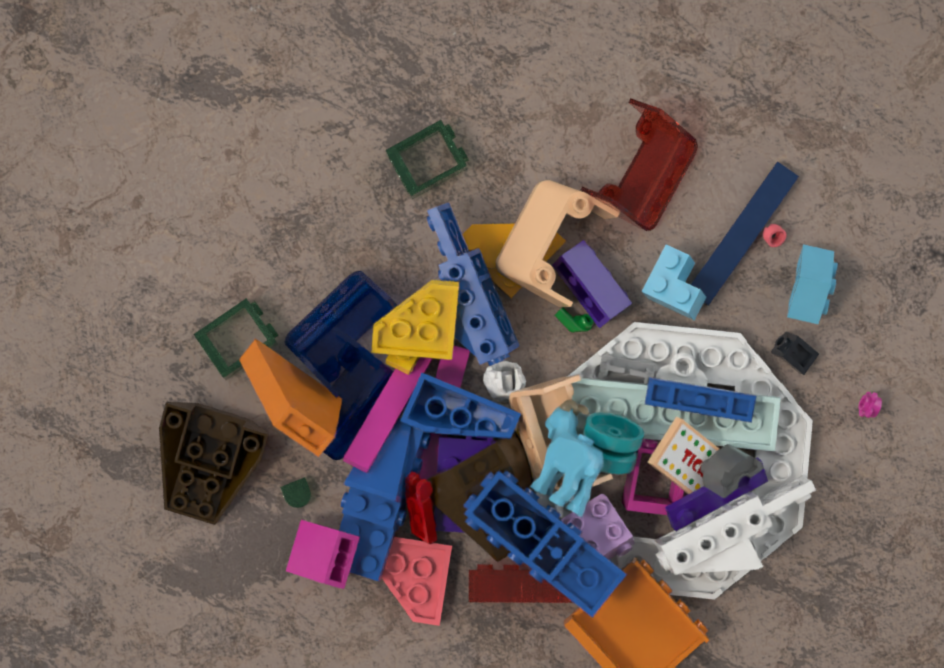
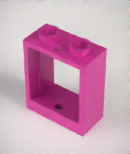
M643 439L641 448L637 450L638 458L635 468L630 473H627L621 503L629 511L667 515L665 507L683 498L684 490L672 481L668 498L634 494L642 453L653 454L658 446L657 441Z

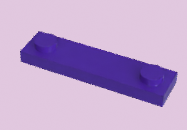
M763 468L752 478L742 477L738 483V488L726 498L703 486L666 506L665 510L671 527L676 532L767 483L768 479L765 469Z

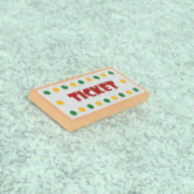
M676 417L648 463L686 493L690 494L704 486L701 465L720 449L683 419Z

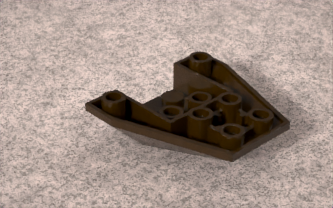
M166 402L159 425L164 510L216 525L261 461L269 433L248 418L200 403Z
M515 430L511 439L495 438L485 448L449 469L444 468L426 479L432 484L433 491L430 498L434 505L496 562L507 557L510 551L503 545L498 549L486 539L489 534L482 528L477 532L465 522L468 517L464 515L467 509L463 505L473 493L476 496L480 494L484 489L480 484L490 472L495 475L497 471H500L502 474L508 471L518 480L516 485L523 491L529 488L535 493V490L531 488L533 479L523 443Z

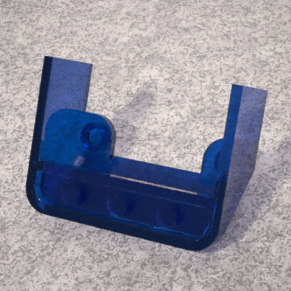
M355 271L345 278L287 334L284 343L313 375L338 398L340 394L330 384L338 378L341 371V364L337 359L364 335L374 323L398 305L364 272Z
M334 327L332 332L346 342L338 355V362L345 370L330 388V391L342 398L335 437L323 453L333 460H341L344 458L394 371L357 341Z

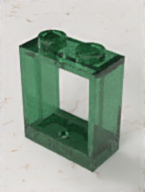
M442 120L385 150L411 200L467 170L465 162L469 161L462 147L457 149L452 140L456 138L451 126L449 124L444 125ZM439 133L457 165L417 186L400 154Z
M247 298L193 334L225 380L243 369L240 360L229 366L208 334L245 309L267 339L263 344L270 349L278 345L275 340L279 336L271 323L264 324L260 318L264 313L256 301L250 303Z

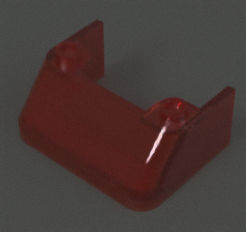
M630 98L628 103L642 114L635 127L636 136L642 141V144L618 186L607 183L599 192L582 186L580 191L618 211L619 218L642 230L651 231L660 221L695 157L698 142L695 137L662 109Z

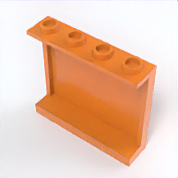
M636 557L621 569L627 575L593 617L579 607L564 620V626L602 668H675L704 641L706 643L709 642V638L706 635L709 630L699 619L694 622L688 615L691 610L681 599L676 602L670 595L672 589L663 579L658 582L653 577L654 569L645 559L640 562Z

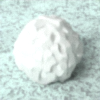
M501 361L488 366L484 373V385L493 399H497L498 402H509L510 394L523 389L526 385L525 376L517 363Z

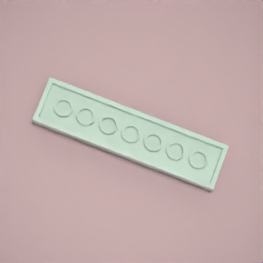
M581 378L580 381L572 383L574 389L572 400L577 404L585 405L589 409V415L593 413H611L630 419L644 430L643 439L662 440L675 418L679 417L715 446L730 444L736 448L775 451L780 397L756 395L751 423L645 405L648 384ZM582 412L577 415L578 425L576 432L584 433V426L589 415H585Z

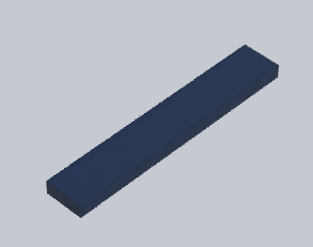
M778 161L691 284L704 293L706 296L704 304L706 306H709L799 177Z

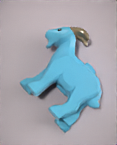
M566 400L545 421V426L549 430L548 438L552 439L547 448L541 475L532 483L531 488L543 495L551 496L549 500L561 507L575 494L574 500L566 508L582 517L590 498L591 487L603 468V456L600 450L592 446L594 440L582 434L578 436L576 432L578 425L577 415L581 412L589 415V409L585 405L577 404L574 400ZM564 475L561 488L552 494L556 483Z

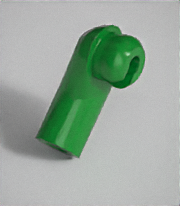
M564 307L554 315L572 333L587 332L594 325V321L589 314L572 316Z

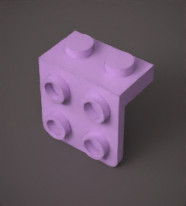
M600 494L587 502L582 517L572 512L561 519L566 526L571 522L582 531L580 537L608 560L616 555L621 557L632 550V545L635 544L630 531L604 494Z

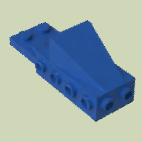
M450 203L427 210L429 214L427 221L431 230L437 233L439 238L437 245L442 256H446L448 260L438 265L440 268L438 275L441 281L459 282L454 337L477 357L479 364L488 362L489 366H492L510 357L509 353L520 345L480 249L477 248L469 252Z
M401 418L398 419L368 473L356 467L352 468L344 483L350 489L349 492L344 493L341 501L342 513L344 515L339 531L360 537L349 572L379 582L396 530L398 531L399 527L403 526L407 511H405L407 505L405 477L411 472L419 475L423 465V459H421L423 450L428 448L431 440L430 433H425L401 423Z
M497 471L495 475L490 472L480 484L484 487L480 494L476 496L473 493L463 505L467 509L464 515L468 517L465 522L477 532L482 528L489 534L486 538L498 549L503 545L510 551L508 554L510 559L519 566L522 563L528 565L532 569L529 572L531 576L540 583L546 580L593 617L627 574L581 538L582 531L569 522L566 526L558 518L561 514L550 505L546 508L537 502L540 497L529 488H526L525 491L516 485L518 480L508 471H505L503 474Z

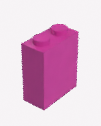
M301 520L286 571L326 585L344 589L360 537Z

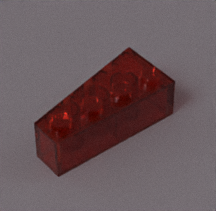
M477 564V570H469V602L574 603L546 580L540 583L529 574L532 570L530 567L529 570H519V565L503 564V570H493V564Z

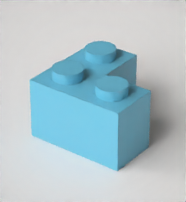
M803 244L797 262L795 283L789 299L788 318L819 324L821 315L827 314L830 302L827 297L828 294L833 295L836 286V279L834 278L838 263L834 262V251Z
M665 245L642 293L649 300L694 321L706 299V296L700 289L685 283L695 264L690 255Z

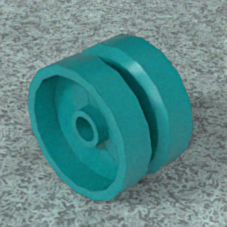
M593 413L589 415L586 419L583 434L594 440L592 446L602 452L603 468L601 471L610 474H626L633 471L638 458L637 450L641 448L644 430L638 424L623 416L611 413Z

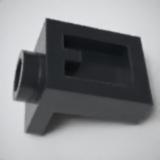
M789 332L781 335L771 350L774 356L783 359L802 375H805L819 355L817 351L798 335Z

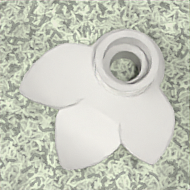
M688 353L675 355L670 364L661 367L655 375V378L707 387L705 373L697 368L696 360ZM679 362H687L688 369L680 371L678 368Z

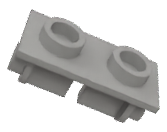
M602 354L597 379L648 384L649 377H654L655 365Z

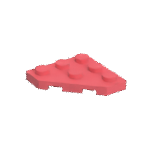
M394 537L381 578L413 622L440 626L452 546L437 543L430 545L424 541Z

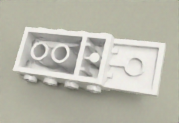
M801 476L760 498L748 492L676 532L673 530L654 540L659 550L655 555L661 567L666 572L670 570L674 575L681 573L760 569L763 565L749 537L752 536L755 539L768 532L767 528L772 526L768 517L769 514L777 516L787 510L786 506L796 501L799 504L810 499V493L816 491L811 480Z

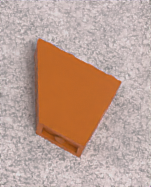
M255 338L239 360L273 426L319 457L335 437L342 398Z

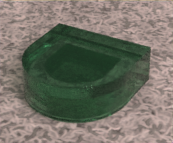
M306 477L280 487L285 501L291 507L302 508L311 499V490Z

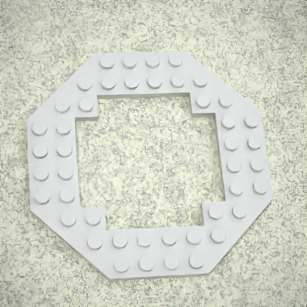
M634 322L568 375H580L581 378L597 379L603 354L655 365L653 378H655L657 371L661 367L669 365L675 355L688 353L696 360L697 368L705 373L707 384L733 386L736 392L781 398L775 451L755 449L754 458L758 457L762 461L768 482L755 488L751 493L760 498L801 476L804 478L808 476L813 421L797 404L784 385L774 376L761 357L751 348L741 333ZM679 362L678 368L680 371L688 369L687 362ZM536 491V495L540 497L537 501L544 508L548 505L555 508L554 502L549 500L551 496L543 495ZM796 501L786 506L787 510L777 516L769 514L768 517L772 526L767 528L768 532L755 539L752 536L749 537L760 561L803 528L805 501L799 504ZM565 506V507L563 508L564 511H568V510H569V509L566 508L567 506ZM633 537L635 544L632 545V550L621 557L616 555L609 560L621 570L635 557L640 562L645 559L654 569L653 577L658 582L663 579L672 589L670 595L716 599L750 571L736 570L674 575L670 570L666 572L661 567L655 555L659 552L654 542L656 539Z

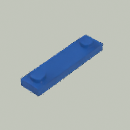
M649 377L644 404L752 423L756 395Z

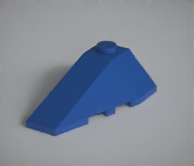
M421 373L400 422L425 433L511 439L521 413Z

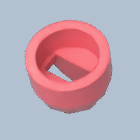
M770 224L768 228L765 227L763 238L770 247H778L785 241L786 232L781 226Z

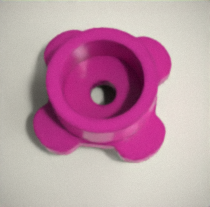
M868 391L862 396L858 405L860 417L865 415L867 418H875L878 415L882 406V399L878 397L877 393L873 392L871 394Z

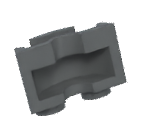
M727 444L722 449L716 451L710 459L702 463L703 485L719 496L726 498L738 488V483L742 477L752 478L764 467L759 460Z

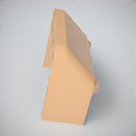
M551 180L541 181L535 185L496 259V268L504 277L557 307H571L572 301L551 290L556 277L555 270L550 264L542 260L566 214L580 219L593 212L604 219L617 218L619 212L582 191Z
M580 375L553 379L517 390L509 396L511 409L521 413L517 428L534 480L538 479L541 475L547 448L552 439L548 438L549 430L545 426V421L564 401L572 400L574 395L572 383L580 381ZM598 474L592 487L613 479L612 474ZM564 475L556 483L552 494L561 488Z

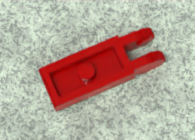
M411 472L405 477V496L412 534L431 545L437 541L436 522L432 510L433 503L430 498L433 491L432 484L426 479L420 480V475Z

